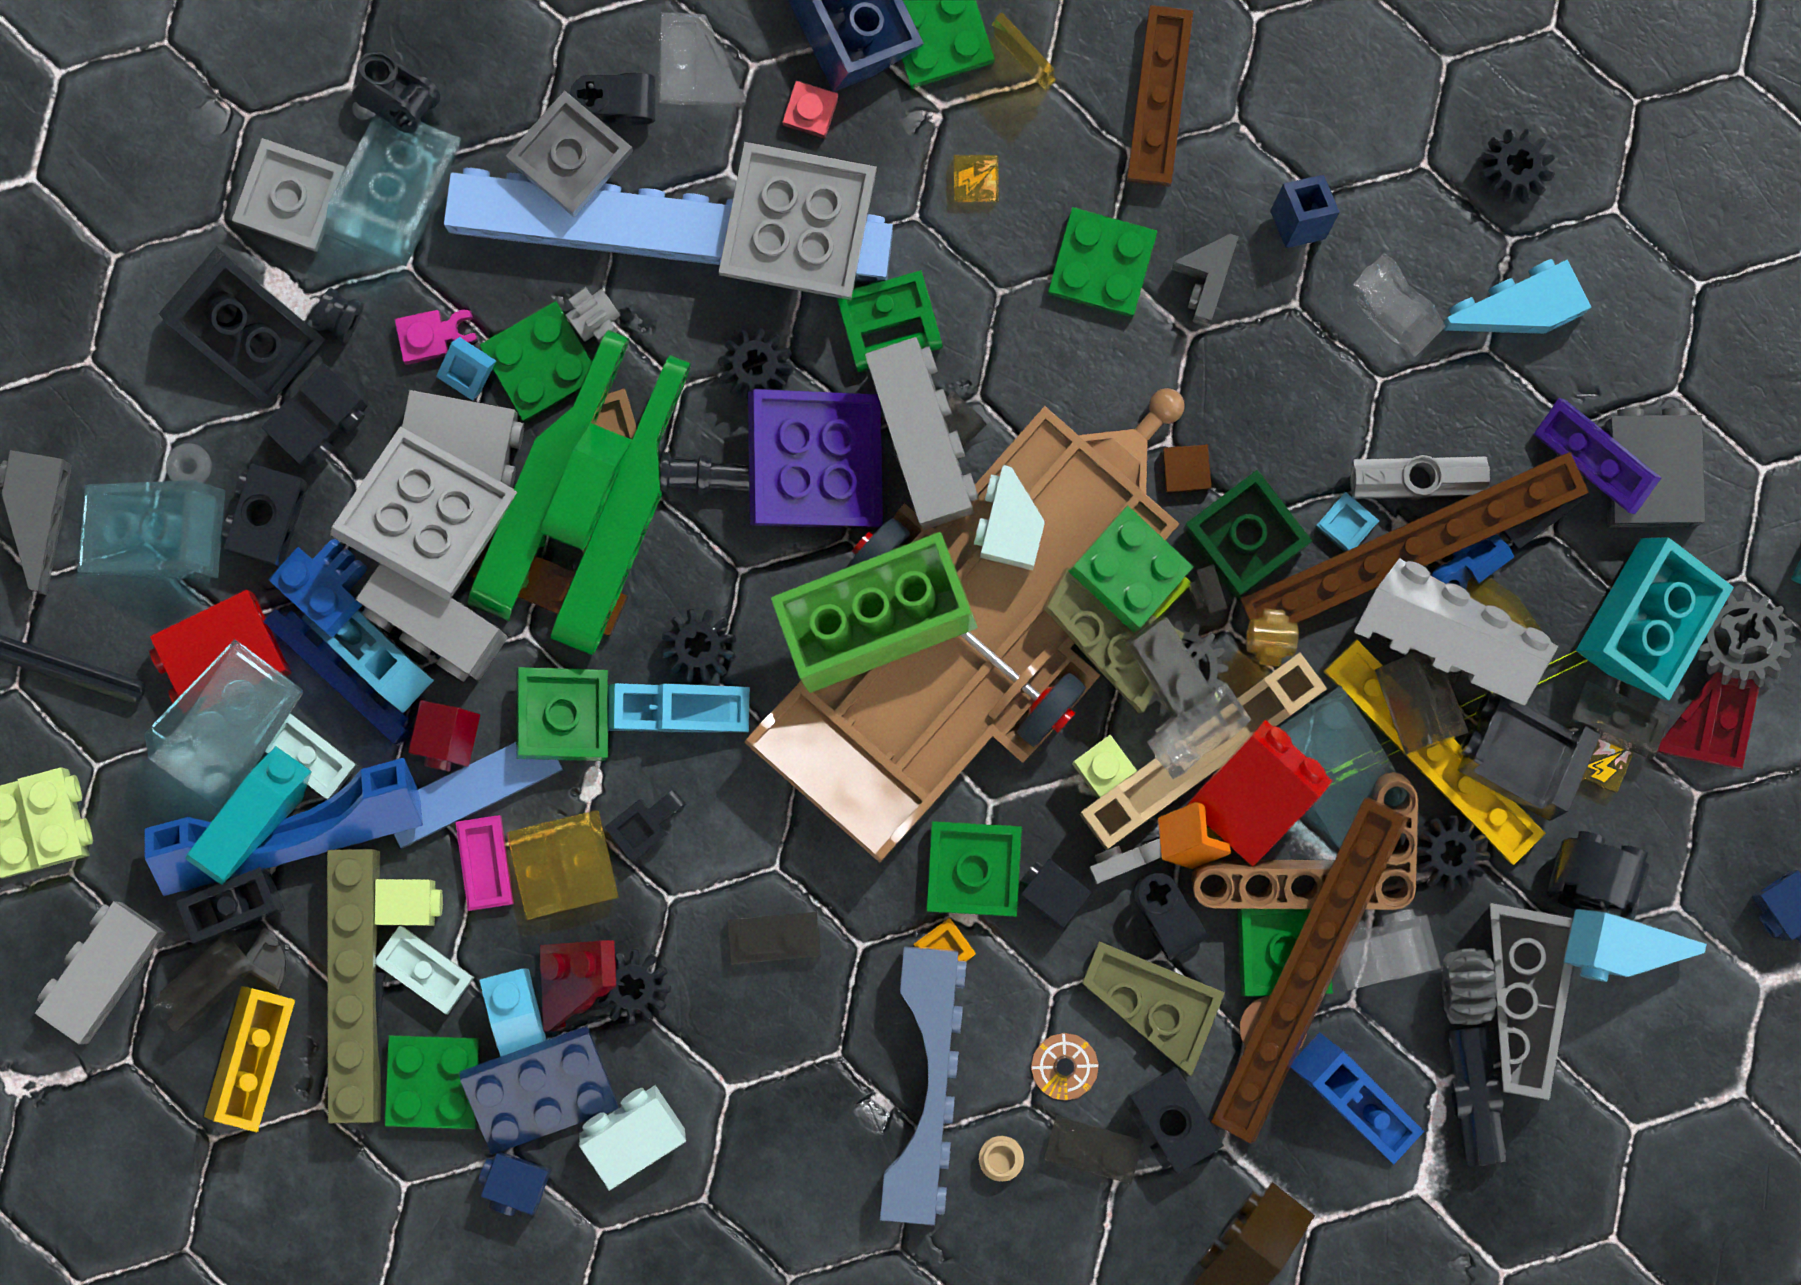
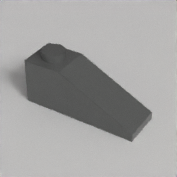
M10 450L8 461L3 460L0 466V487H3L2 497L28 588L38 594L47 595L72 464L60 458Z

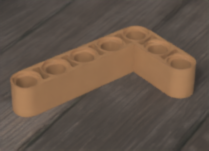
M1392 772L1382 775L1375 782L1372 799L1409 817L1402 831L1405 834V842L1400 848L1393 850L1366 909L1396 910L1404 908L1411 903L1416 892L1418 797L1415 789L1405 776ZM1398 786L1406 789V798L1401 804L1389 806L1384 803V795L1390 788ZM1217 859L1196 867L1192 872L1191 882L1198 901L1210 908L1312 909L1335 860H1259L1254 866H1251L1246 860ZM1216 874L1223 877L1225 880L1221 890L1215 893L1205 892L1200 887L1201 882L1208 875ZM1260 874L1270 879L1269 886L1261 893H1251L1246 889L1247 881L1254 875ZM1301 875L1311 876L1315 881L1310 891L1299 894L1291 890V885L1295 878ZM1396 875L1404 878V886L1396 894H1386L1382 891V884L1388 877Z

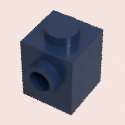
M1324 175L1283 183L1270 210L1285 248L1325 240L1340 213Z
M1798 870L1788 871L1757 892L1752 898L1763 912L1759 916L1762 925L1773 938L1780 936L1782 941H1792L1796 938L1801 943V874Z
M504 1152L496 1153L494 1160L486 1159L478 1179V1184L484 1186L481 1197L491 1200L489 1208L500 1213L514 1216L516 1210H520L533 1215L538 1210L552 1170Z

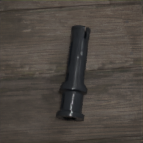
M663 452L660 490L667 492L669 488L696 490L698 495L709 493V489L749 491V465L711 462V457L701 454L698 459L671 457L669 452Z

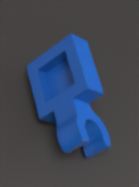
M1495 534L1452 553L1454 559L1447 564L1439 566L1431 576L1445 584H1456L1466 590L1467 583L1471 577L1480 583L1514 558V555L1509 545Z

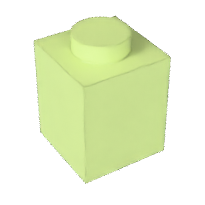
M1111 735L1072 763L1097 799H1100L1137 772Z
M376 879L375 925L434 926L435 916H442L443 894L442 890L435 889V881Z

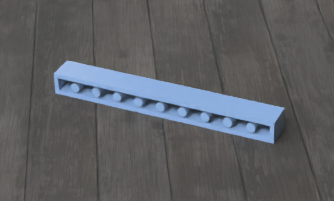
M464 168L463 174L451 173L444 226L452 234L716 265L721 263L733 199H727L726 205L709 203V197L699 194H683L682 200L665 198V192L648 188L639 189L638 194L622 193L621 187L605 183L580 212L573 217L523 174L508 173L507 179L489 177L490 172L483 169ZM868 214L855 281L877 283L888 278L893 224H886L884 217Z

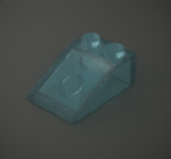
M375 114L328 202L324 234L407 266L427 225L460 146L461 138L422 122L416 132L411 134L403 133L393 127L388 121Z
M194 480L85 485L78 572L82 574L174 579L218 578L225 490Z
M234 639L144 733L148 757L159 767L218 808L254 769L303 695V690Z
M1341 685L1280 727L1289 735L1292 744L1306 757L1318 761L1325 769L1326 775L1333 780L1310 809L1339 850L1364 797L1372 799L1373 787L1378 778L1386 773H1397L1369 725ZM1398 786L1390 788L1384 795V803L1389 806L1401 804L1406 798V789Z

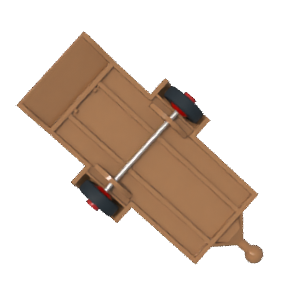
M1164 388L1158 390L1150 399V412L1135 429L1086 435L1076 434L1044 406L975 484L979 499L971 501L974 514L941 524L936 529L929 528L923 530L917 514L904 503L894 518L887 521L874 535L868 532L852 550L855 556L846 568L941 532L978 628L812 693H809L802 681H800L760 723L744 743L879 862L885 858L992 737L1023 763L1053 730L1059 733L1076 714L1072 708L1100 676L1099 673L1071 650V647L1075 644L1074 641L1044 610V606L1063 570L1074 565L1127 505L1164 540H1167L1180 525L1146 495L1147 441L1162 424H1171L1180 419L1185 408L1182 396L1173 389ZM1003 465L1012 467L1045 521L1033 570L980 558L983 546L974 544L980 518L989 520L993 506L992 502L985 501L991 474L1000 476Z

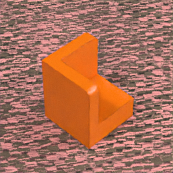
M1195 802L1158 817L1162 860L1194 869L1230 854V844L1207 836L1205 806L1203 804Z

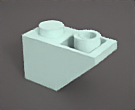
M1003 465L1000 476L991 474L985 501L992 502L993 506L989 520L980 518L974 544L983 546L980 558L1033 570L1045 521L1012 467Z

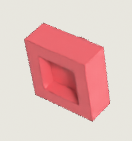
M796 81L783 119V126L825 139L837 104L838 93Z

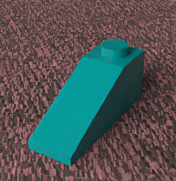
M275 746L243 780L188 852L186 860L222 885L301 803L312 771Z

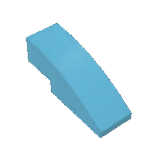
M614 683L608 685V730L749 732L750 687Z

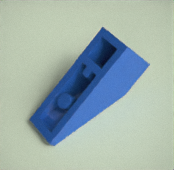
M1320 1032L1294 1059L1291 1068L1391 1163L1395 1164L1424 1133L1341 1048Z

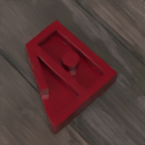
M1715 672L1665 737L1658 743L1656 753L1742 770L1759 687L1753 679H1748L1745 688L1739 689L1738 679L1731 678L1724 685L1721 683L1723 673Z
M614 940L540 945L544 1032L562 1031L566 1028L565 1021L573 1014H583L593 1005L597 997L606 995L616 986Z

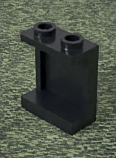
M1487 692L1476 711V715L1480 717L1475 730H1471L1466 735L1461 744L1459 753L1464 756L1457 770L1548 821H1552L1567 813L1601 734L1586 726L1573 732L1526 705L1524 706L1494 692Z

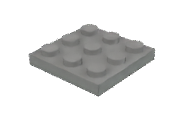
M744 142L719 275L851 300L877 167Z
M400 426L333 524L330 535L450 601L496 531L517 492L506 484Z

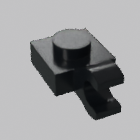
M676 790L669 792L651 808H648L643 800L639 799L607 824L605 828L630 861L635 862L669 835L661 823L687 804Z

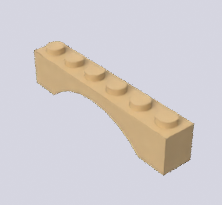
M1298 653L1201 726L1084 809L1079 815L1105 850L1109 849L1220 768L1265 719L1272 726L1276 727L1327 689L1303 655Z

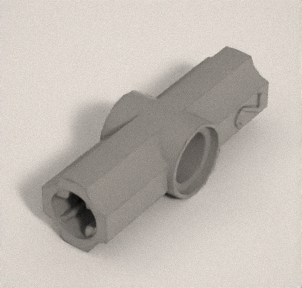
M1420 455L1414 458L1353 459L1351 461L1350 485L1353 499L1408 498L1417 501L1429 497H1469L1489 488L1490 469L1487 457L1432 458L1431 456ZM1419 467L1426 470L1430 477L1428 488L1421 489L1412 484L1409 477L1412 468Z

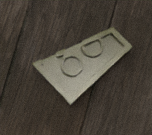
M1069 567L1065 568L1049 596L1044 610L1138 713H1143L1185 633L1153 615L1150 616L1139 630L1133 633L1068 572Z
M1099 941L1082 984L1192 1077L1225 992Z

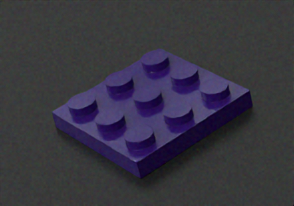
M762 389L749 391L750 525L855 529L881 528L883 526L881 403L878 394Z

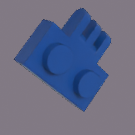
M337 539L329 541L313 559L297 547L268 579L332 638L362 606L348 591L364 575L367 569L364 563L360 560H355V555L348 549L343 550V544Z

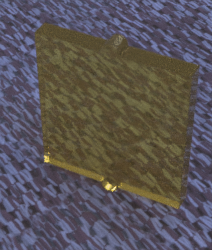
M1001 12L992 23L994 36L1040 86L1047 91L1056 81L1054 68Z

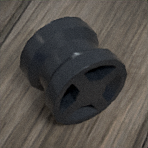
M329 288L316 308L312 327L319 331L327 329L334 333L336 339L345 343L352 336L360 321L364 304L356 299L348 301L341 297L339 291Z

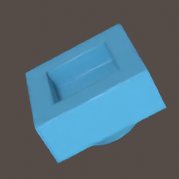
M458 337L450 345L436 377L473 401L481 393L496 360L461 337Z

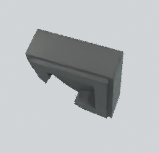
M263 928L240 966L276 989L281 990L287 974L286 953L276 935L269 929Z

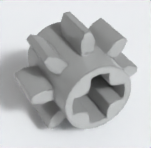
M585 287L568 299L574 309L565 316L584 342L595 336L599 343H601L607 330L617 332L612 322L621 315L602 289L591 295Z

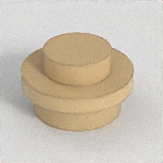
M996 1136L986 1141L979 1153V1164L984 1174L990 1179L1008 1181L1016 1177L1021 1171L1024 1164V1154L1022 1148L1014 1139L1007 1136Z

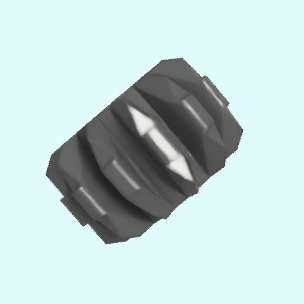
M1475 948L1447 953L1441 968V985L1444 1011L1447 1013L1448 1019L1451 1023L1463 1025H1477L1481 1022L1491 1021L1495 1015V1008L1497 1006L1496 993L1498 991L1496 988L1494 963L1486 950H1475Z

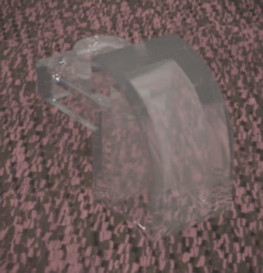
M1385 253L1372 265L1368 266L1353 283L1354 288L1359 294L1355 301L1363 312L1393 342L1414 358L1446 327L1434 304L1409 286L1396 261Z
M1224 683L1193 701L1156 729L1157 733L1147 743L1154 751L1157 760L1165 767L1172 779H1175L1186 773L1205 753L1232 739L1252 719L1227 683Z

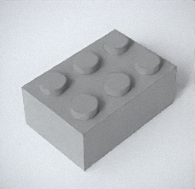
M381 563L356 598L358 602L366 606L362 612L363 616L389 633L396 626L403 631L399 640L426 658L431 651L437 653L441 657L436 664L463 682L468 675L479 681L508 638L500 629L453 598L448 601Z

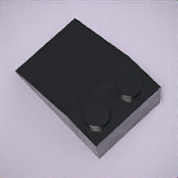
M217 246L159 312V315L170 327L266 406L272 403L326 340Z

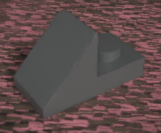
M1229 234L1174 262L1172 270L1205 280L1204 285L1195 283L1187 307L1196 310L1192 323L1209 328L1239 236Z

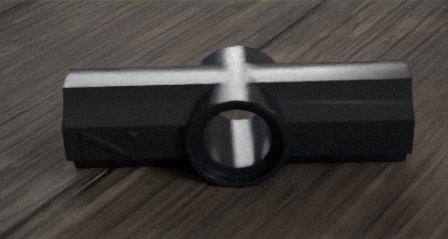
M1488 1026L1448 1030L1450 1057L1454 1078L1451 1079L1452 1102L1456 1118L1460 1119L1466 1166H1482L1506 1162L1504 1135L1500 1114L1503 1113L1502 1089L1497 1073H1494Z

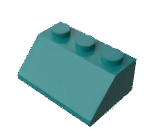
M1669 537L1640 538L1576 651L1606 674L1663 700H1670L1734 587Z

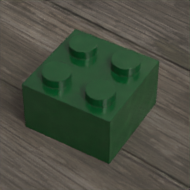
M1258 469L1189 520L1183 528V531L1236 600L1291 560L1312 542V539Z

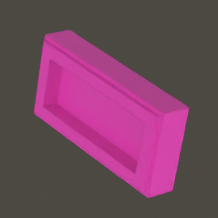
M498 815L456 822L468 911L513 905L502 816Z

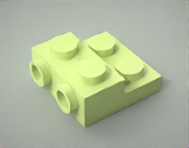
M57 768L19 778L18 781L0 785V878H7L90 856L87 845L93 843L92 832L87 819L80 818L77 802L82 801L81 787L76 775L70 776L69 769Z

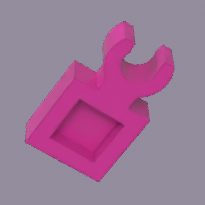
M439 310L395 319L404 363L407 365L444 357L448 352L447 343L455 341L458 337H461L471 345L475 344L478 341L475 333L468 335L458 333V326L461 322L473 319L471 311H457L451 315L448 321L442 322Z

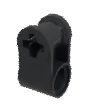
M371 52L361 57L352 87V96L355 102L388 121L393 127L403 133L411 134L416 132L421 125V117L428 109L435 108L440 102V93L437 87L427 78L417 75L384 53Z
M624 73L619 75L589 74L581 76L571 86L570 95L603 123L647 125L655 122V77L646 73ZM588 92H596L598 99H595L594 106L587 107L585 103Z
M1150 873L1137 881L1134 887V899L1148 922L1154 939L1169 961L1208 939L1207 932L1198 916L1186 902L1175 881L1170 876L1163 873ZM1151 881L1155 886L1164 885L1166 891L1161 895L1163 900L1161 905L1157 901L1148 902L1145 895L1150 892L1148 884Z

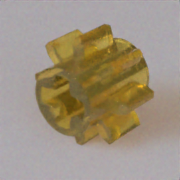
M1264 609L1263 618L1251 619L1249 622L1246 639L1247 651L1256 653L1259 665L1281 666L1282 658L1295 655L1298 644L1297 623L1288 622L1289 616H1285V611Z

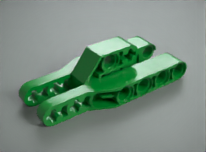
M607 330L599 345L574 406L535 439L514 488L517 494L498 525L468 598L469 605L510 621L511 612L522 587L526 588L528 585V572L536 552L540 546L544 547L547 540L545 535L581 550H584L588 543L555 621L551 639L590 655H594L662 497V490H660L659 444L691 368V363L669 355L633 439L595 425L596 421L599 418L629 344L628 337L611 330Z

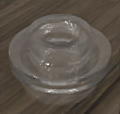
M192 443L181 444L175 447L170 452L166 461L168 476L175 484L184 488H195L203 484L209 477L212 467L208 453L200 446ZM187 459H195L197 462V468L191 474H185L182 470V465Z

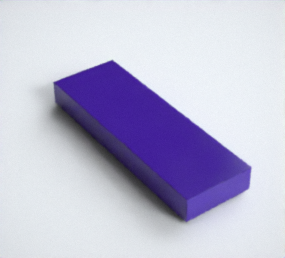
M1559 398L1534 432L1538 439L1559 456L1571 452L1579 472L1628 513L1636 514L1662 479L1564 399Z

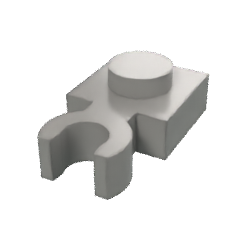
M1160 838L1123 854L1120 846H1116L1095 855L1097 864L1089 867L1095 885L1161 858Z

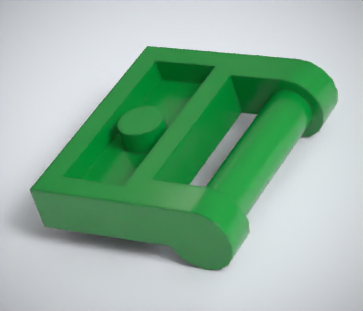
M922 270L853 289L851 300L837 298L857 372L870 369L865 356L866 353L917 337L922 349L930 347L931 352L943 349ZM921 319L924 329L922 332L868 347L864 346L861 335Z

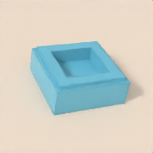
M1345 492L1315 527L1341 550L1346 552L1357 547L1379 520Z

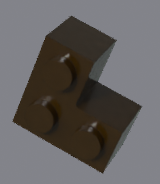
M1273 1182L1260 1195L1252 1191L1237 1210L1242 1219L1235 1218L1220 1237L1223 1244L1219 1246L1213 1242L1199 1259L1198 1264L1203 1269L1193 1284L1268 1285L1282 1271L1315 1215Z

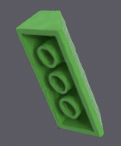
M941 532L771 597L797 672L809 693L978 628Z

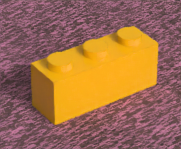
M241 986L204 1114L205 1118L258 1132L295 1003L294 999Z

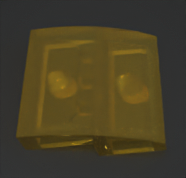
M599 810L507 832L526 920L619 898Z

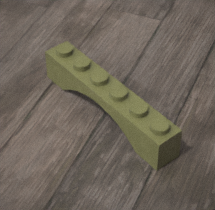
M373 849L327 850L328 1123H374L381 1121V1073L376 1024L377 925H375L376 879H380V851Z

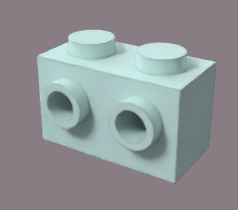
M656 1085L647 1091L639 1088L631 1092L620 1102L622 1107L609 1115H606L605 1112L595 1115L583 1125L582 1129L584 1131L579 1133L580 1148L609 1190L686 1142L685 1128Z

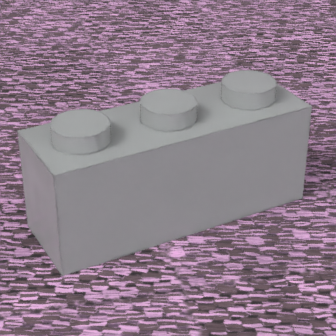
M113 901L110 907L104 904L98 910L89 925L94 929L84 944L79 941L72 947L63 962L68 966L58 981L54 978L51 979L37 998L41 1005L35 1014L78 1044H89L166 934V932L123 902Z

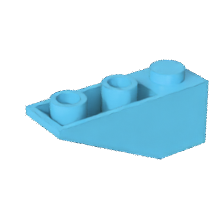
M1550 259L1531 268L1528 271L1531 277L1515 284L1513 278L1507 279L1490 288L1488 291L1491 296L1478 303H1475L1473 297L1450 307L1448 310L1451 316L1445 319L1442 326L1446 331L1545 334L1585 315L1591 308V305L1568 259L1557 265Z

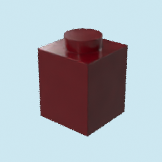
M420 700L408 753L425 757L423 766L450 772L451 764L469 767L481 714L458 707Z

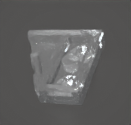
M661 12L659 16V103L743 107L745 104L744 92L742 89L739 90L729 69L730 64L722 48L717 45L714 39V31L706 15Z

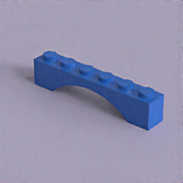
M405 758L361 769L349 784L330 799L310 810L285 818L228 879L259 867L271 868L309 856H316L327 852V850L360 844L371 839L423 826L419 792ZM185 817L145 828V860L163 896L217 882L186 860L188 852L211 822Z

